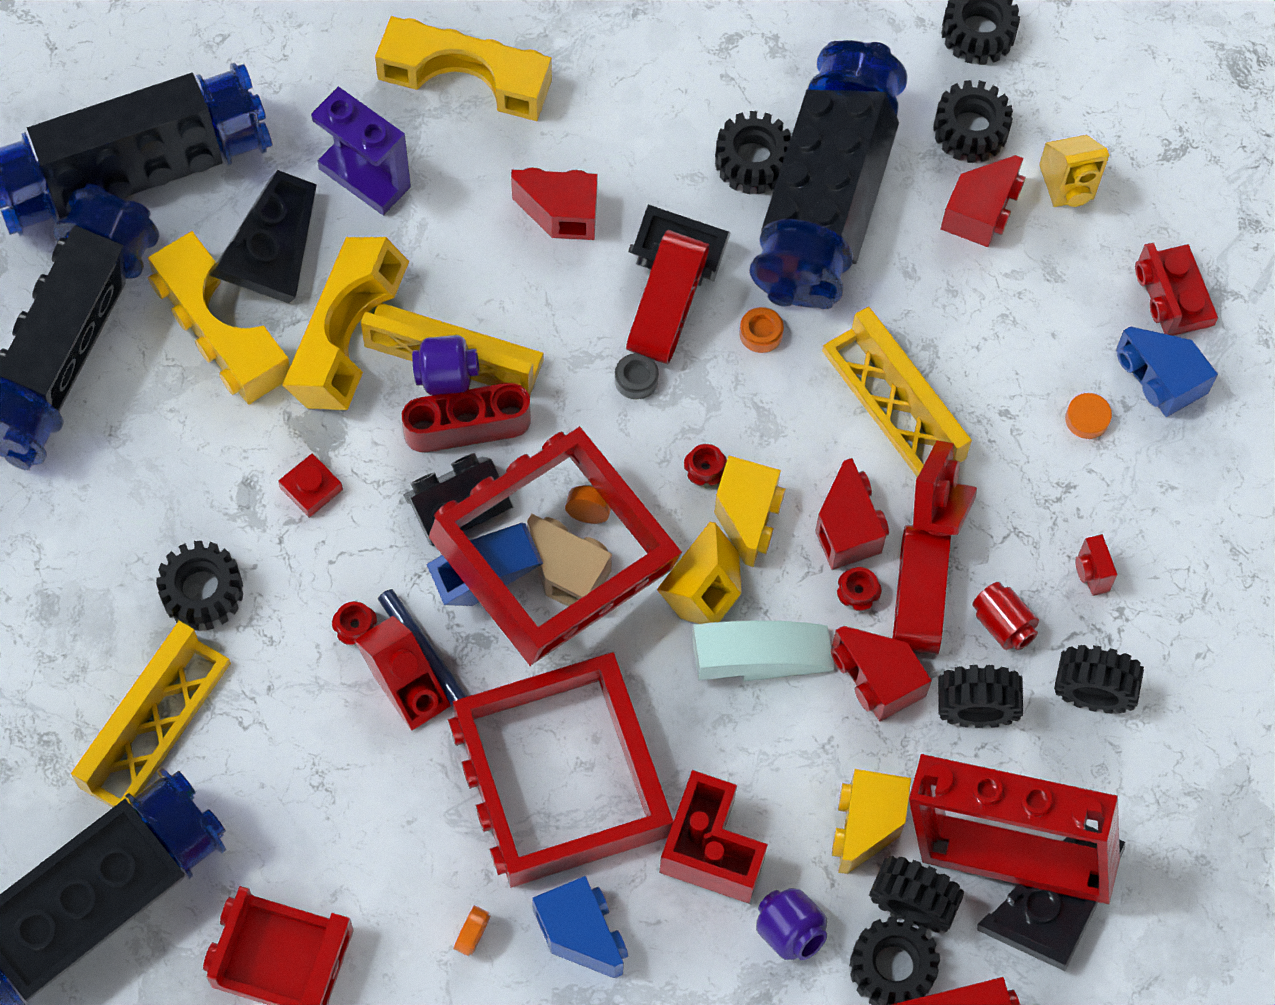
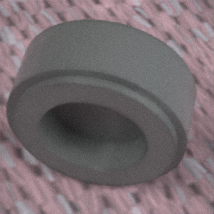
M633 353L626 355L617 363L615 368V385L623 396L630 399H643L650 396L656 390L659 371L653 359Z

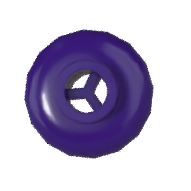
M460 335L425 338L421 342L419 350H413L412 362L416 386L423 385L424 390L430 395L464 393L471 385V376H479L477 349H468L466 340Z
M789 888L782 892L775 890L766 895L760 902L758 907L760 914L756 921V931L782 959L795 960L798 958L799 960H806L815 955L824 945L827 939V917L802 890L796 888Z

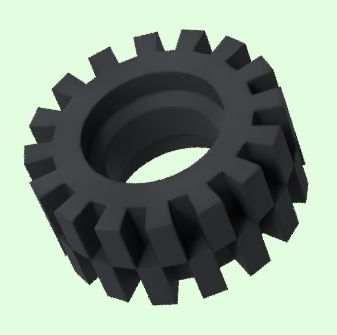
M949 0L945 9L941 31L942 38H946L944 43L946 48L954 47L953 55L957 58L962 53L966 54L965 62L972 64L973 57L979 58V65H986L989 56L993 63L999 61L1001 53L1006 56L1010 52L1011 46L1014 45L1020 23L1018 5H1012L1013 0ZM972 16L986 17L996 25V29L990 32H978L968 27L965 20Z
M966 80L962 89L956 83L951 86L950 93L945 91L942 94L937 106L933 131H936L935 140L937 144L943 142L942 150L946 154L953 149L955 150L954 159L960 161L962 154L968 155L967 163H974L976 155H979L981 162L989 160L990 152L994 157L1000 153L1001 146L1004 147L1008 139L1013 120L1012 105L1007 106L1009 99L1005 93L997 97L998 87L993 85L988 91L985 89L986 82L979 80L978 86L972 87V80ZM966 112L977 113L987 119L989 126L984 130H969L958 123L957 117Z
M750 111L749 119H745L743 112L736 114L735 123L729 118L724 124V129L720 128L716 140L715 166L717 171L720 170V178L723 182L730 178L729 187L734 190L737 189L739 184L743 185V193L750 194L751 187L757 188V194L765 193L766 184H768L771 191L775 188L791 139L789 129L783 130L784 123L777 119L772 124V115L766 112L763 119L757 118L758 111ZM756 143L766 147L770 152V156L761 162H750L741 158L737 150L744 144Z
M194 541V549L188 550L186 543L178 546L181 553L177 556L172 551L167 554L168 564H160L158 571L161 577H156L158 594L166 613L170 618L174 616L176 623L178 621L184 624L188 623L189 627L199 631V624H205L206 630L214 629L213 621L218 619L223 625L229 621L227 613L230 611L235 615L239 609L237 600L242 601L243 582L235 559L232 560L230 552L225 548L220 552L218 544L213 542L209 543L208 548H204L202 541ZM201 571L213 574L218 580V585L210 597L202 600H193L183 593V584L190 575Z
M1078 645V649L1071 646L1066 651L1063 650L1061 652L1054 686L1055 694L1062 696V700L1067 703L1074 701L1073 706L1078 708L1087 706L1089 711L1097 712V709H1102L1104 713L1112 714L1113 710L1118 713H1126V709L1132 711L1138 705L1144 667L1140 666L1141 662L1137 659L1131 660V655L1126 653L1118 655V650L1112 648L1104 651L1102 646L1093 645V649H1089L1086 645Z
M969 665V669H965L962 666L955 667V671L946 670L944 675L940 674L938 677V715H940L942 720H947L949 724L960 723L961 727L975 725V728H983V725H990L991 728L999 727V723L1004 725L1012 724V721H1019L1021 716H1023V678L1015 670L1009 672V668L1006 667L994 669V665H986L985 668H978V665Z
M889 856L888 859H884L869 896L873 903L879 904L878 908L882 911L891 912L890 916H897V919L899 917L913 920L912 925L916 924L919 927L922 925L927 930L930 928L933 932L940 933V931L947 932L948 929L950 930L963 899L964 891L960 889V885L957 882L949 881V876L936 873L937 869L931 866L926 868L921 865V862L913 860L911 863L905 857H898L897 859L894 856Z
M891 916L883 923L881 919L874 921L869 929L865 928L860 933L850 957L849 966L852 967L850 976L852 983L856 982L858 985L856 991L862 997L866 994L870 998L869 1004L892 1005L924 997L930 992L938 976L940 953L935 952L937 944L933 937L930 939L926 937L927 929L922 925L917 929L912 926L913 920L905 918L904 922H897V916ZM887 947H899L905 950L913 962L912 973L901 981H891L883 977L876 966V957L881 950Z

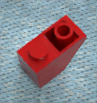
M1014 155L960 174L945 208L940 230L989 247L994 233L1002 235L1011 214L1010 210L1005 209L1009 198L1017 201L1026 179L1025 176L1019 174L1024 158Z
M534 167L524 170H511L512 199L551 238L595 240L598 174L586 173L582 170L553 172Z
M853 458L843 461L818 514L815 529L831 570L882 554L886 536L889 535V527L884 513L881 510L875 511L871 502L872 488L868 476L864 471L858 472Z
M391 616L354 639L374 678L412 731L451 707L412 631L397 618Z
M847 626L836 629L832 643L833 648L831 649L832 658L842 673L848 672L857 685L854 690L861 706L867 712L872 710L879 722L927 696L932 680L907 642Z

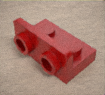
M1154 243L1144 244L1140 257L1135 263L1136 277L1139 284L1147 288L1151 298L1150 312L1155 323L1161 324L1164 334L1174 336L1215 326L1218 316L1189 244L1157 251Z
M937 440L916 479L913 529L924 530L934 536L958 535L976 498L977 487L957 484L960 462L953 460L954 443Z

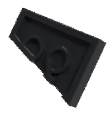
M277 170L268 180L209 276L286 303L294 300L298 289L317 184Z
M1088 825L1085 826V830L1098 833L1097 829ZM1069 837L1063 840L1069 843L1097 848V843ZM1119 839L1121 858L1125 850V842ZM1091 874L1088 886L1099 889V876ZM1018 884L1007 895V899L992 914L988 913L977 924V931L1066 971L1099 902Z

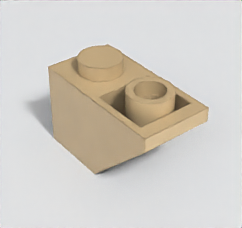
M531 513L527 520V528L543 561V564L537 567L545 595L569 607L606 581L611 573L612 553L608 552V549L596 539L590 537L582 539L568 532L566 526L556 519L550 517L542 519Z

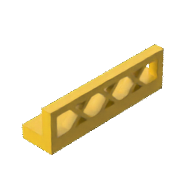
M384 303L377 305L374 314L365 311L361 320L364 347L412 361L413 350H419L420 344L425 338L460 335L466 340L468 349H477L479 376H471V380L490 386L516 383L524 387L529 396L544 361L543 352Z
M868 306L854 314L852 328L823 345L822 352L916 477H918L924 465L916 455L918 443L934 446L937 440L954 443L953 460L964 461L967 458L972 442L971 438L872 309ZM856 341L866 354L864 365L846 362L838 351ZM871 361L875 367L869 366V362ZM856 374L862 375L861 381L856 376ZM866 377L886 380L891 387L889 398L871 395L865 388ZM895 394L898 396L900 400L894 399ZM880 407L887 408L886 414ZM892 409L911 413L916 420L915 431L897 429L890 421ZM920 428H922L926 434L920 433ZM906 441L912 442V448L908 445Z
M178 621L71 772L78 788L112 808L125 798L132 806L231 664L230 659L198 641L195 630ZM195 653L214 664L205 678L186 681L184 668ZM180 676L181 683L173 685ZM196 690L190 699L189 691ZM183 693L185 707L180 715L160 720L158 705L163 698ZM153 714L154 721L146 723ZM170 727V729L164 736L162 729ZM157 731L159 745L154 752L134 758L131 744L137 735ZM126 752L128 759L120 761V759ZM143 766L137 775L136 767ZM130 769L132 783L121 799L101 788L111 773Z

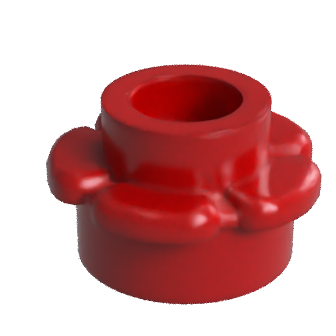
M700 444L686 455L684 469L688 471L687 477L692 483L698 486H703L704 484L713 486L720 483L727 458L718 447L712 444ZM707 463L709 464L710 468L705 470L701 466L702 464Z
M852 568L844 572L838 579V599L843 605H850L856 611L870 609L873 602L878 601L881 596V585L876 575L867 568ZM859 586L863 589V591L861 593L855 592L854 588Z
M357 601L342 605L332 619V628L338 633L337 638L346 645H355L354 639L374 628V625L377 624L376 613L370 607ZM353 621H358L359 626L353 628L351 627V623Z

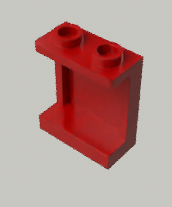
M239 886L235 898L229 897L223 907L220 925L224 926L220 940L218 944L214 942L210 944L204 959L203 970L207 971L206 977L211 987L267 1005H328L354 931L351 919L335 913H331L330 918L319 916L256 897L251 894L249 888Z

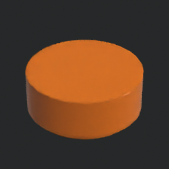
M766 307L753 308L742 317L739 331L740 339L744 346L751 351L758 353L770 352L781 343L784 324L780 315L774 310Z
M1083 393L1073 398L1065 414V421L1069 430L1076 436L1084 439H1093L1101 436L1107 430L1112 418V411L1108 402L1103 397L1094 393Z
M583 485L572 488L568 493L565 505L566 512L572 518L590 524H599L607 521L611 511L609 505L593 486Z
M475 905L473 906L455 942L454 950L466 956L474 953L491 917L489 915L490 912Z

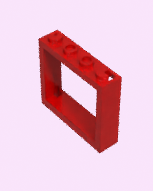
M580 426L567 435L562 431L553 435L543 444L542 451L531 458L528 454L520 456L506 469L507 473L494 480L492 477H488L482 480L471 490V496L460 503L452 500L443 505L434 514L435 521L429 534V539L529 666L670 572L682 553ZM570 457L647 554L538 627L460 527Z
M614 652L453 701L455 717L448 719L455 746L461 744L465 746L469 760L461 762L469 789L478 786L483 803L475 805L483 832L492 830L497 845L489 849L493 865L498 875L506 873L510 888L668 838L673 818ZM599 681L646 817L519 857L474 720Z
M920 755L909 802L922 863L1110 905L1120 862L1117 795L939 757ZM945 810L1097 843V848L946 816ZM1087 819L1098 821V833L1085 830ZM938 840L949 842L946 854L932 852L934 843H937ZM1091 874L1099 876V889L1088 886Z

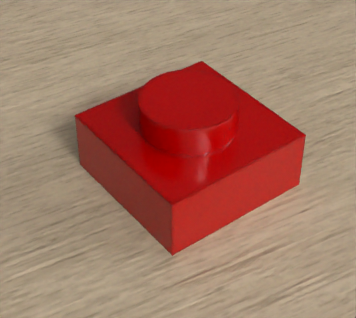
M313 453L278 480L280 489L309 518L343 490L342 483Z
M1100 534L1085 538L1075 559L1078 576L1083 583H1088L1092 596L1110 592L1118 574L1104 536Z

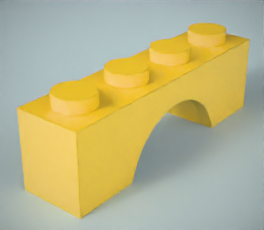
M391 16L375 55L378 80L418 90L426 81L439 74L447 72L468 73L478 77L490 87L496 99L497 111L533 121H538L552 82V57L544 56L536 50H521L505 46L493 39L482 40L467 36L455 29L444 30L428 26L412 18L401 19Z
M193 231L147 257L152 271V275L148 276L152 288L160 299L167 296L173 303L174 307L171 308L175 319L184 331L189 328L193 330L198 337L195 340L198 350L208 363L213 360L216 361L222 369L219 372V376L232 395L239 392L249 405L283 384L290 368L289 359L264 325L252 328L232 327L216 319L208 310L211 297L220 285L221 280L209 276L216 261Z
M346 237L282 384L307 409L348 410L363 374L349 358L348 348L351 335L363 318L365 311L369 312L377 305L395 298L409 264V260L387 237Z

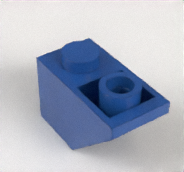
M1130 326L1123 330L1116 348L1121 366L1127 372L1134 374L1142 385L1143 393L1148 402L1154 407L1158 406L1166 418L1209 394L1218 376V373L1190 339Z
M519 523L470 540L505 586L543 564L526 523ZM443 555L426 564L444 605L473 606L479 603Z
M583 876L532 898L534 915L551 954L612 978L623 975L624 962L622 959L629 957L628 951L618 930L610 932L604 915L609 914V908L599 886L591 889L586 876Z

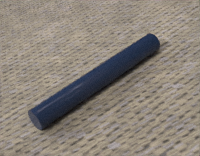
M389 589L383 592L378 597V601L389 617L394 616L412 631L444 694L454 708L453 701L468 696L394 590Z

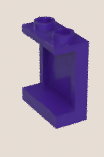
M338 86L311 113L312 121L331 134L334 140V144L317 160L318 168L384 216L411 188L405 133Z

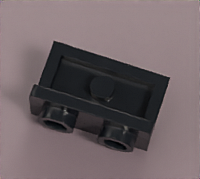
M648 204L634 245L630 244L628 250L629 253L638 256L636 264L652 269L662 238L667 230H671L710 245L698 286H701L703 278L714 282L731 233Z
M475 453L466 455L451 463L452 471L438 478L435 472L422 476L411 483L413 490L403 494L406 502L411 504L429 545L435 546L429 539V534L435 521L434 514L443 505L452 500L460 503L471 496V490L482 480L488 477L496 480L500 477L491 458L483 456L477 458ZM509 496L460 527V529L464 532L513 508Z

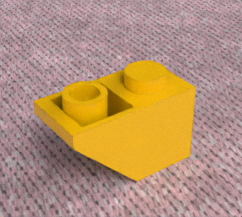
M1087 134L1045 143L1039 166L1053 207L1063 205L1077 207L1095 198L1109 153L1105 146Z
M728 456L716 494L714 513L732 544L739 552V556L744 564L754 567L758 552L766 554L774 528L766 525L770 512L779 514L786 488L778 486L781 470Z
M709 522L663 580L657 591L680 619L698 624L720 622L742 594L739 552L718 525L714 522Z
M855 769L851 783H842L838 811L846 812L844 829H835L832 856L840 857L838 873H850L901 836L906 822L911 778Z

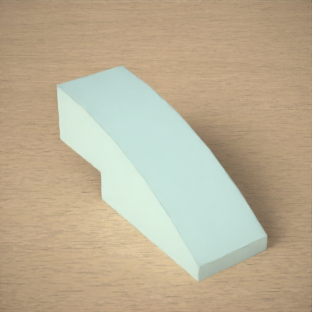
M761 620L693 624L692 641L698 681L742 676L744 682L834 671L827 625Z

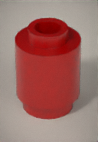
M995 582L981 591L974 599L972 606L977 611L976 618L1004 650L1013 647L1016 650H1021L1036 638L1038 632L1035 628L1039 623V619L1011 587H1004L1000 582Z

